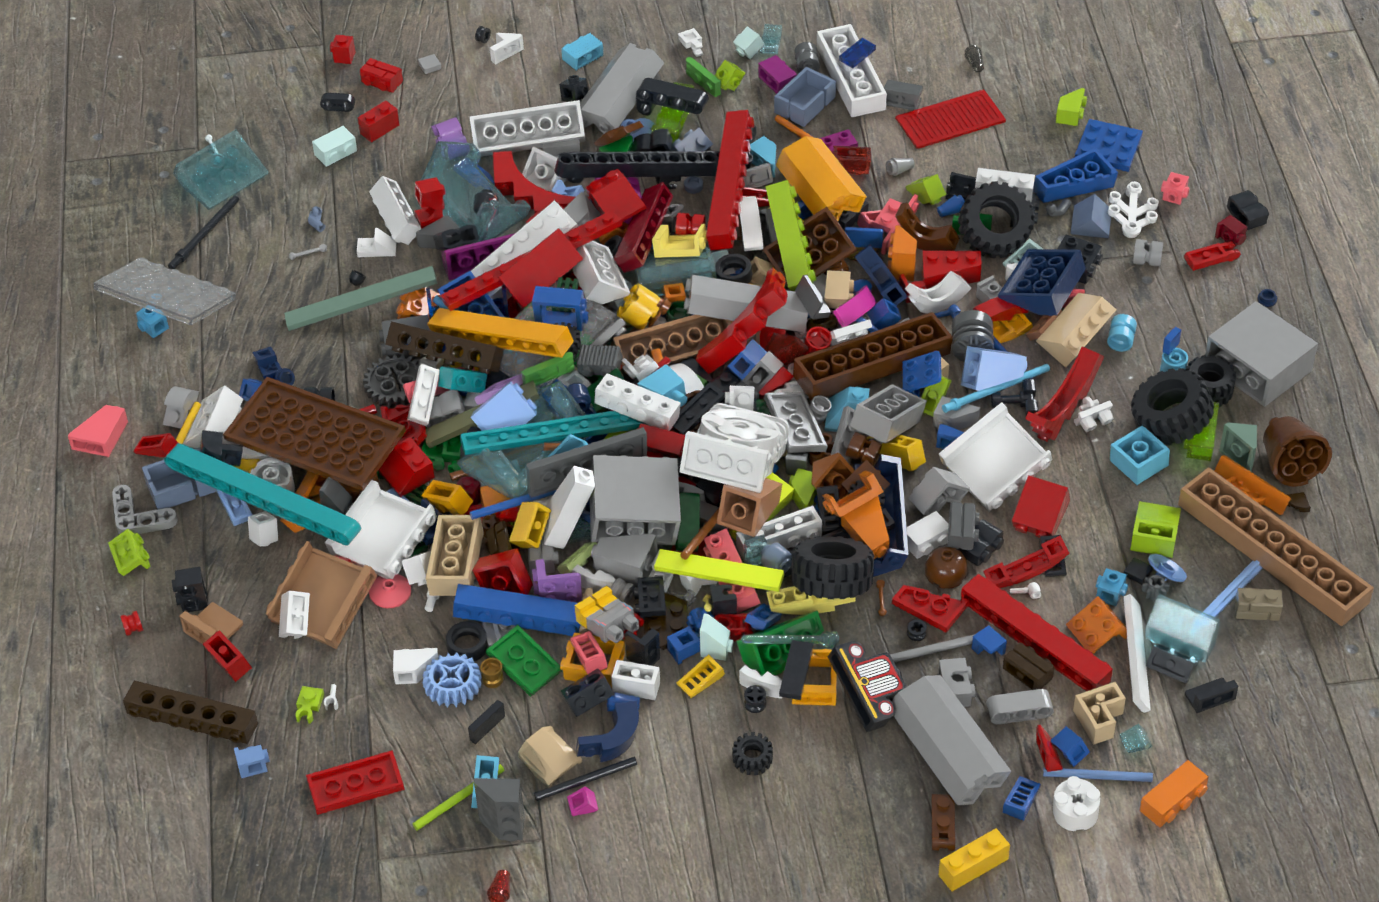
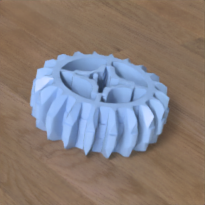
M457 652L454 656L447 653L446 657L439 655L438 660L432 659L431 665H426V671L423 672L425 693L427 696H430L432 702L437 701L439 706L445 703L447 708L450 704H454L457 708L460 702L465 705L466 699L473 700V695H478L482 684V675L477 663H474L472 658L467 659L465 654L459 657ZM468 676V680L464 683V678Z

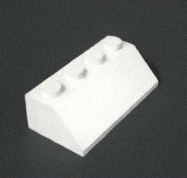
M590 241L576 248L583 260L572 269L588 301L605 304L630 294L609 247Z

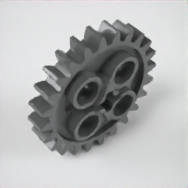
M394 354L391 359L387 355L384 361L379 358L378 364L372 362V368L367 367V373H364L363 379L364 391L367 393L368 398H372L373 403L379 401V406L386 403L387 408L391 404H394L395 407L400 403L406 405L405 402L408 400L403 385L416 380L418 369L421 365L418 359L412 361V356L405 359L404 354L397 358V355ZM391 370H393L395 373L396 382L399 385L400 392L397 391L394 377H392Z

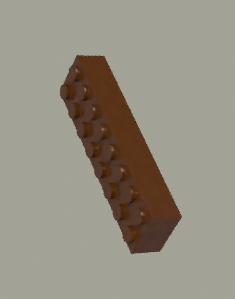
M931 312L795 358L793 376L812 401L816 396L828 397L848 387H856L903 370V361L934 351H939L941 357L951 353L953 336L936 315Z

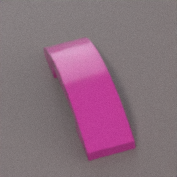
M866 285L846 303L835 309L833 313L841 326L846 327L869 311L877 301Z

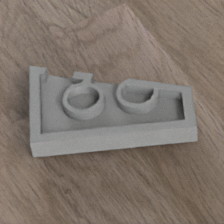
M619 318L591 345L604 346L614 337L623 335L627 331L625 327L628 325Z

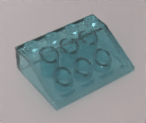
M236 129L176 164L173 175L183 188L208 210L269 174L268 170Z
M708 243L700 256L655 258L654 250L650 249L644 265L634 269L637 285L638 283L658 296L664 295L663 285L683 283L685 290L687 278L690 279L691 275L717 279L713 256Z

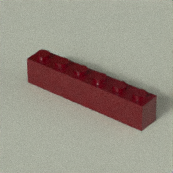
M664 182L644 190L641 200L645 204L646 209L632 217L614 257L616 264L624 273L642 267L653 244L652 239L662 224L673 198L672 193Z

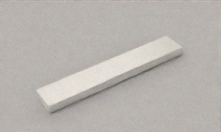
M1129 594L1124 596L1123 599L1132 697L1135 705L1145 713L1151 710L1141 607L1135 598Z

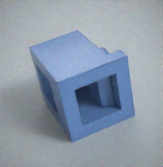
M261 745L250 746L239 750L238 747L234 748L241 778L268 772L266 763L270 762L267 749L262 750Z

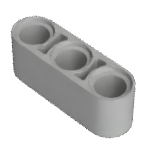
M1045 689L994 695L986 701L993 724L1044 719L1054 713L1049 692Z

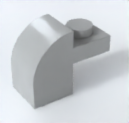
M177 386L172 387L164 402L167 408L163 425L181 429L187 418L188 410H191L194 402H197L199 391Z

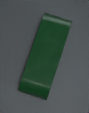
M679 492L681 523L675 544L676 551L682 552L699 532V493ZM699 545L693 552H698Z

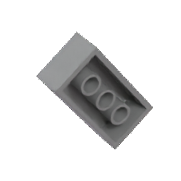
M891 384L857 404L850 426L861 434L873 437L876 441L887 443L920 422L927 401Z

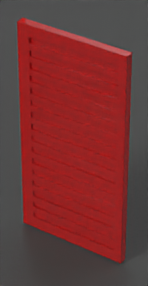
M984 89L895 117L916 149L1006 122V118Z

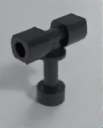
M1023 380L1022 391H1020L1019 395L1001 396L1000 392L991 394L992 408H995L1001 402L1003 404L1020 403V407H1025L1026 416L1028 412L1033 414L1038 412V401L1034 399L1036 396L1035 380Z

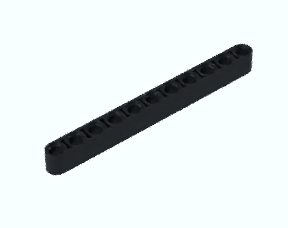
M720 151L563 152L557 157L554 173L561 178H602L608 172L619 169L625 177L716 176ZM749 152L747 153L749 162L746 164V170L750 169L753 161V156Z

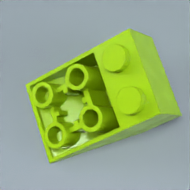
M1139 501L1130 551L1159 554L1172 558L1181 508Z

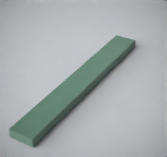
M433 266L286 312L284 314L287 328L291 331L437 284Z

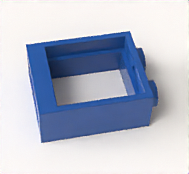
M535 286L532 299L535 322L558 323V325H561V322H565L566 326L568 323H571L572 327L576 326L577 330L583 331L584 323H588L589 313L586 311L587 299L584 298L583 290ZM546 306L575 308V313L548 311Z

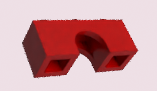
M437 177L415 182V198L422 209L414 210V215L421 228L444 217L442 213L445 209L443 201L445 188L443 184H440Z

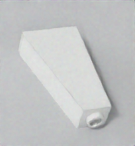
M573 466L547 503L546 507L551 509V512L549 513L550 516L548 517L549 520H547L546 528H544L545 532H543L544 545L564 549L595 487L592 470Z

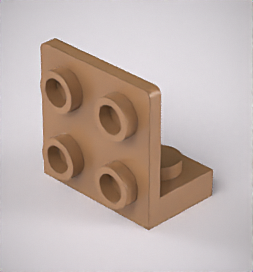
M214 602L210 603L198 616L195 614L191 615L187 611H184L179 616L183 632L202 644L219 630L229 639L243 626L242 620Z

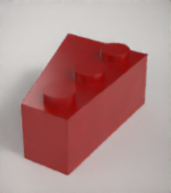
M923 251L922 280L926 285V289L939 284L950 271L960 275L968 284L979 282L982 267L981 251Z

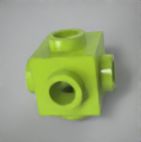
M724 60L714 76L721 81L722 89L727 90L728 88L735 91L746 72L734 63Z

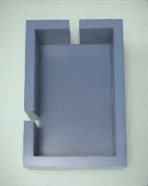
M805 67L774 96V113L786 119L790 117L792 122L805 127L824 109V105L827 106L836 97V80Z
M164 460L142 467L146 485L157 510L170 508L196 499L195 495L202 497L217 491V489L172 470L165 464Z

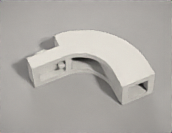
M950 271L939 284L932 288L921 289L909 283L905 289L910 294L908 296L910 301L919 311L928 314L931 312H941L956 304L969 292L971 287L960 275Z

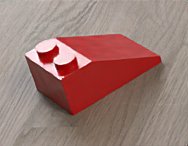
M619 169L608 172L606 176L592 181L590 185L585 187L593 205L602 215L613 210L621 221L624 222L646 209L639 195Z

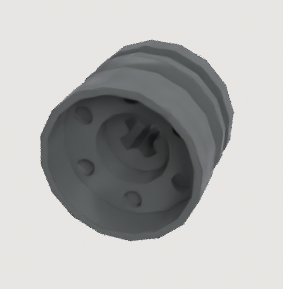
M968 310L955 316L951 327L953 336L952 351L956 358L965 362L967 346L994 350L993 321L988 314L979 310Z

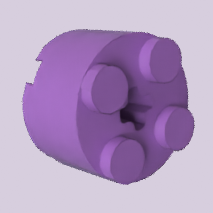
M456 117L431 126L434 135L438 136L435 141L439 150L443 149L441 153L445 161L469 151L465 135L463 136L462 128Z

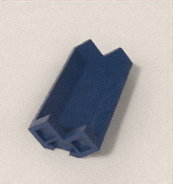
M881 454L874 468L880 470V474L890 483L884 490L885 502L883 509L885 508L894 520L895 528L887 531L889 549H887L885 555L874 559L873 577L902 568L909 555L901 458ZM854 464L853 469L856 470L860 464Z

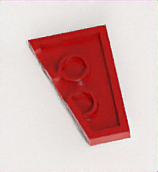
M903 585L892 598V604L947 633L969 606L970 600L965 598L957 600L950 598L951 595L931 594L929 590Z

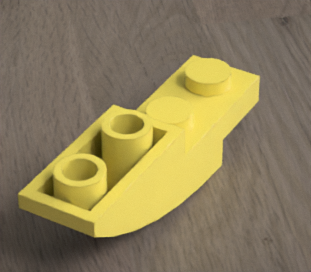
M795 586L780 589L779 592H766L771 612L805 615L813 611H818V613L835 611L836 605L856 601L855 597H848L846 599L834 598V600L823 597L817 598L814 595L809 596L805 592L799 591Z

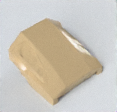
M552 726L539 729L525 740L518 751V757L527 765L534 776L547 787L553 786L552 783L577 763H582V758L577 757L576 752L554 732Z

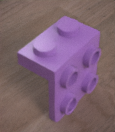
M544 559L535 560L536 569H532L534 595L570 602L582 601L580 573L546 576Z

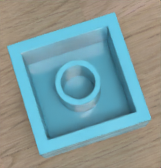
M1140 426L1111 444L1110 461L1138 485L1169 466L1170 449L1145 427Z

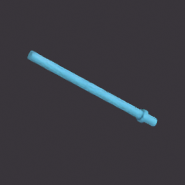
M1044 364L1024 372V376L974 392L959 399H951L949 403L942 405V410L945 413L951 410H959L963 405L1021 383L1025 379H1031L1050 371V366Z

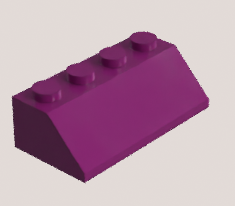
M514 234L441 251L443 266L448 279H456L473 270Z

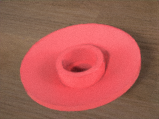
M396 574L393 579L379 576L375 579L369 590L371 601L382 608L401 606L411 595V585H409L408 579L399 574Z

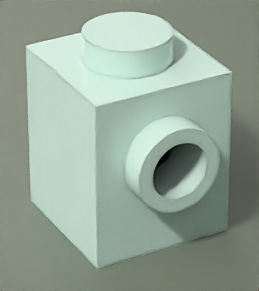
M748 26L733 41L736 46V52L740 56H746L749 59L764 45L760 35Z

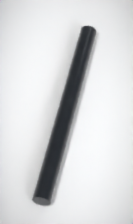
M631 757L534 792V797L536 801L636 766V758Z

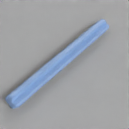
M1252 561L1190 624L1187 629L1190 635L1198 636L1236 597L1237 589L1244 588L1263 569L1259 565V561Z

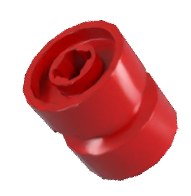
M678 213L676 235L696 234L701 224H706V216L702 214L690 216L689 213Z
M821 326L811 328L805 338L803 354L807 355L830 347L832 341L831 333Z

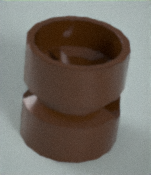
M855 432L845 456L854 460L861 459V463L867 460L874 466L883 443L874 439L867 440V436Z

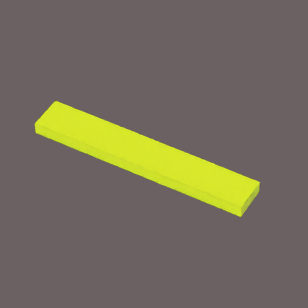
M660 549L654 565L655 571L779 592L784 577V570L692 554L688 559L684 560L681 558L680 552Z

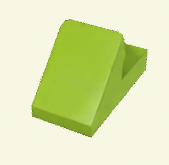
M941 376L939 383L925 387L921 396L922 399L927 401L923 413L933 417L941 397H945L952 380Z

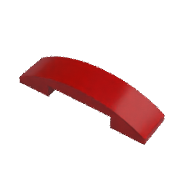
M1060 535L1042 543V549L1005 566L1001 562L984 570L983 573L998 588H1004L1040 575L1058 564L1070 553Z

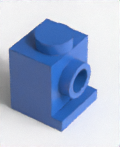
M690 626L667 637V650L678 665L682 663V660L700 652V635L697 632L694 633Z

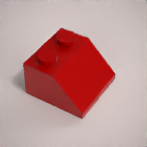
M411 437L397 444L378 470L399 497L435 478L432 461Z

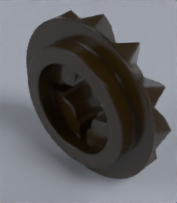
M829 315L828 318H811L806 323L807 331L816 326L833 331V328L837 327V318Z

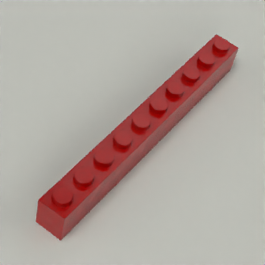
M748 110L726 112L706 233L710 250L733 248L734 240H737L736 227H739L738 214H741L740 202L743 201L742 189L745 188L744 177L747 175L746 164L749 162L747 153L750 152L749 140H752L751 128H754V119L750 117Z

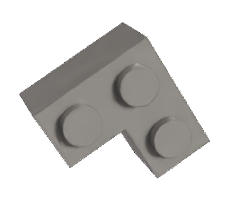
M932 467L925 474V478L913 489L908 499L923 515L928 516L935 511L939 512L946 502H960L970 488L956 473Z

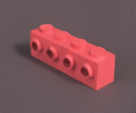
M727 528L704 538L706 547L703 550L707 557L742 563ZM718 582L719 585L732 586V590L727 592L728 594H736L737 614L761 604L753 587Z

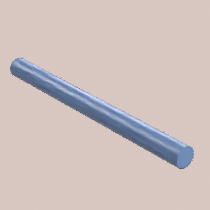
M1043 767L1044 777L1069 778L1076 776L1083 779L1153 781V773L1065 768L1047 772L1045 767Z

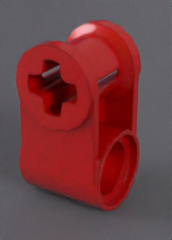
M746 613L718 614L714 617L715 620L730 630V639L733 642L754 633L751 630V624L743 623L747 616Z

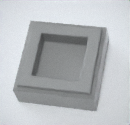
M435 54L418 59V64L424 74L441 69V64Z

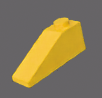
M898 435L889 442L883 443L880 454L901 458L902 468L908 471H914L926 462L922 440ZM868 436V437H867V440H868V439H874V438L871 437V436Z

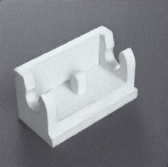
M289 590L281 595L279 637L294 636V639L307 635L310 593Z

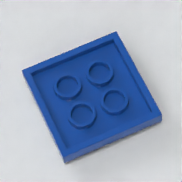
M1089 119L1075 157L1096 148L1115 169L1129 172L1143 131Z

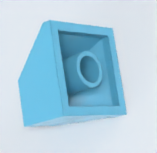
M848 387L830 397L831 409L826 417L825 431L837 432L843 408L849 406L855 410L857 404L869 398L870 388Z

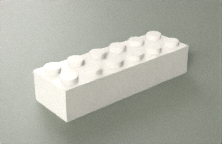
M848 24L817 31V50L831 78L836 80V88L850 116L856 117L886 110L887 93L852 25Z
M579 100L470 116L476 157L493 155V152H517L530 150L533 147L542 148L543 143L579 139V142L585 141Z
M553 201L471 270L475 277H478L532 250L557 228L565 234L579 226L556 201ZM504 285L487 293L497 307L501 306L512 296Z

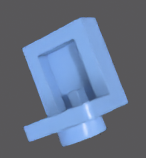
M557 180L551 190L553 193L575 197L585 191L582 185L566 187L562 180Z

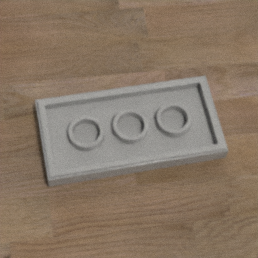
M804 392L765 394L764 399L771 415L782 418L789 424V435L786 445L788 453L826 452L828 446Z

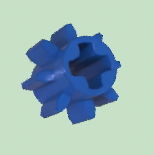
M702 607L690 611L687 617L688 621L686 622L698 634H700L703 615L709 614L713 617L711 611L706 612Z

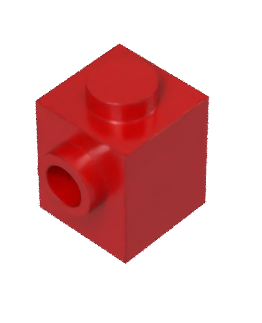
M336 35L334 41L330 43V52L333 53L334 63H352L356 53L353 36Z

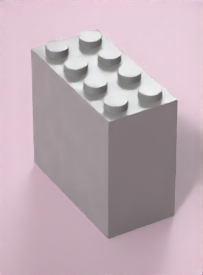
M1255 301L1208 336L1205 355L1206 357L1214 355L1216 358L1221 357L1223 358L1222 360L1230 362L1229 365H1233L1234 371H1236L1235 386L1266 407L1312 371L1318 343L1274 314L1267 307Z
M593 455L591 470L593 471L595 487L589 497L591 542H599L601 537L655 534L657 544L675 545L681 523L677 458Z

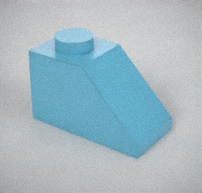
M763 136L750 144L749 153L753 156L752 164L755 166L769 163L772 177L774 178L777 148L773 141Z

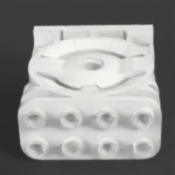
M723 403L714 404L702 416L701 425L697 433L690 431L686 433L679 472L761 493L765 478L772 473L774 463L782 457L786 450L789 424L786 420L779 417Z

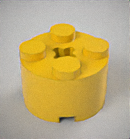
M638 283V285L635 284L629 290L630 294L624 297V306H619L617 316L636 329L642 330L646 327L650 316L654 317L659 310L657 304L660 301V297Z

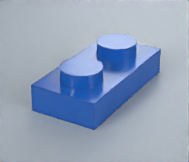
M762 604L747 614L745 622L751 624V627L756 630L764 631L779 621L782 613L771 612L769 605Z

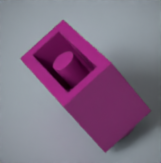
M777 55L758 63V77L776 94L797 76L796 72L788 67L785 61L781 60Z

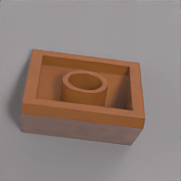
M835 453L813 462L811 484L815 488L837 485L840 500L848 494L841 484L855 470L840 453Z

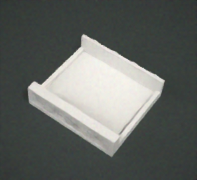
M1002 402L939 453L941 462L950 472L956 473L970 488L969 492L989 512L993 508L997 509L1000 507L1004 499L1009 495L1013 496L1016 494L1019 487L1026 482L1028 475L1035 477L1038 471L1046 469L1052 461L1051 452L1049 450L1046 452L1008 413L1007 407Z
M371 480L345 514L355 519L361 525V531L348 546L329 538L325 544L331 555L349 558L353 564L360 567L368 565L373 568L377 575L386 579H393L401 570L402 560L412 555L414 548L423 540L426 531L435 523L437 516L431 504L427 508L421 507L381 490L378 482Z

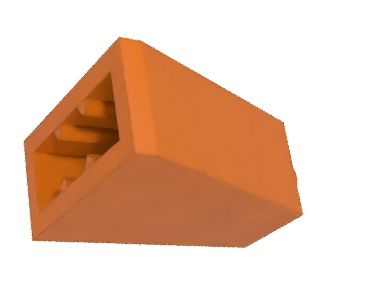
M878 496L841 516L842 527L855 541H861L864 545H868L874 554V559L885 555L887 549H889V537Z

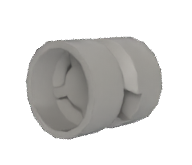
M1136 239L1133 264L1144 265L1148 262L1150 266L1160 267L1163 242L1152 241L1148 243L1147 240Z

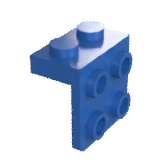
M939 351L903 361V390L920 397L921 388L937 384L941 381V354Z

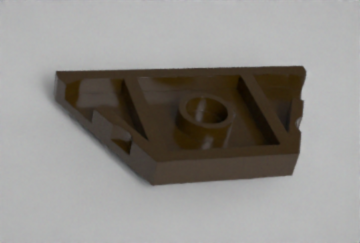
M665 592L666 616L644 617V635L652 628L658 631L660 648L662 650L667 649L668 636L687 627V601Z

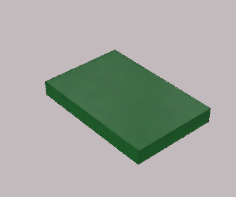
M519 625L515 626L486 650V654L490 658L500 660L502 670L530 697L562 672L560 665Z

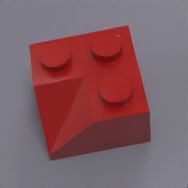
M517 548L481 557L473 568L478 584L483 588L528 595L533 586Z

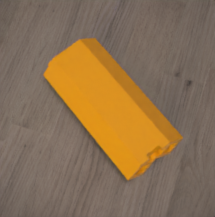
M805 136L782 149L776 166L790 185L795 187L796 193L813 215L828 207L838 222L843 210L860 212L867 196L821 139Z

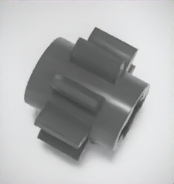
M1156 574L1150 578L1146 577L1142 585V592H1146V599L1149 598L1155 602L1161 598L1165 599L1169 591V584H1165V577Z

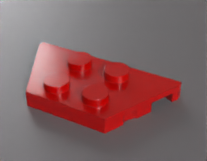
M411 404L406 406L396 405L395 408L388 409L387 406L380 407L382 418L405 426L406 432L397 444L411 437L419 445L427 437L424 425L407 420Z

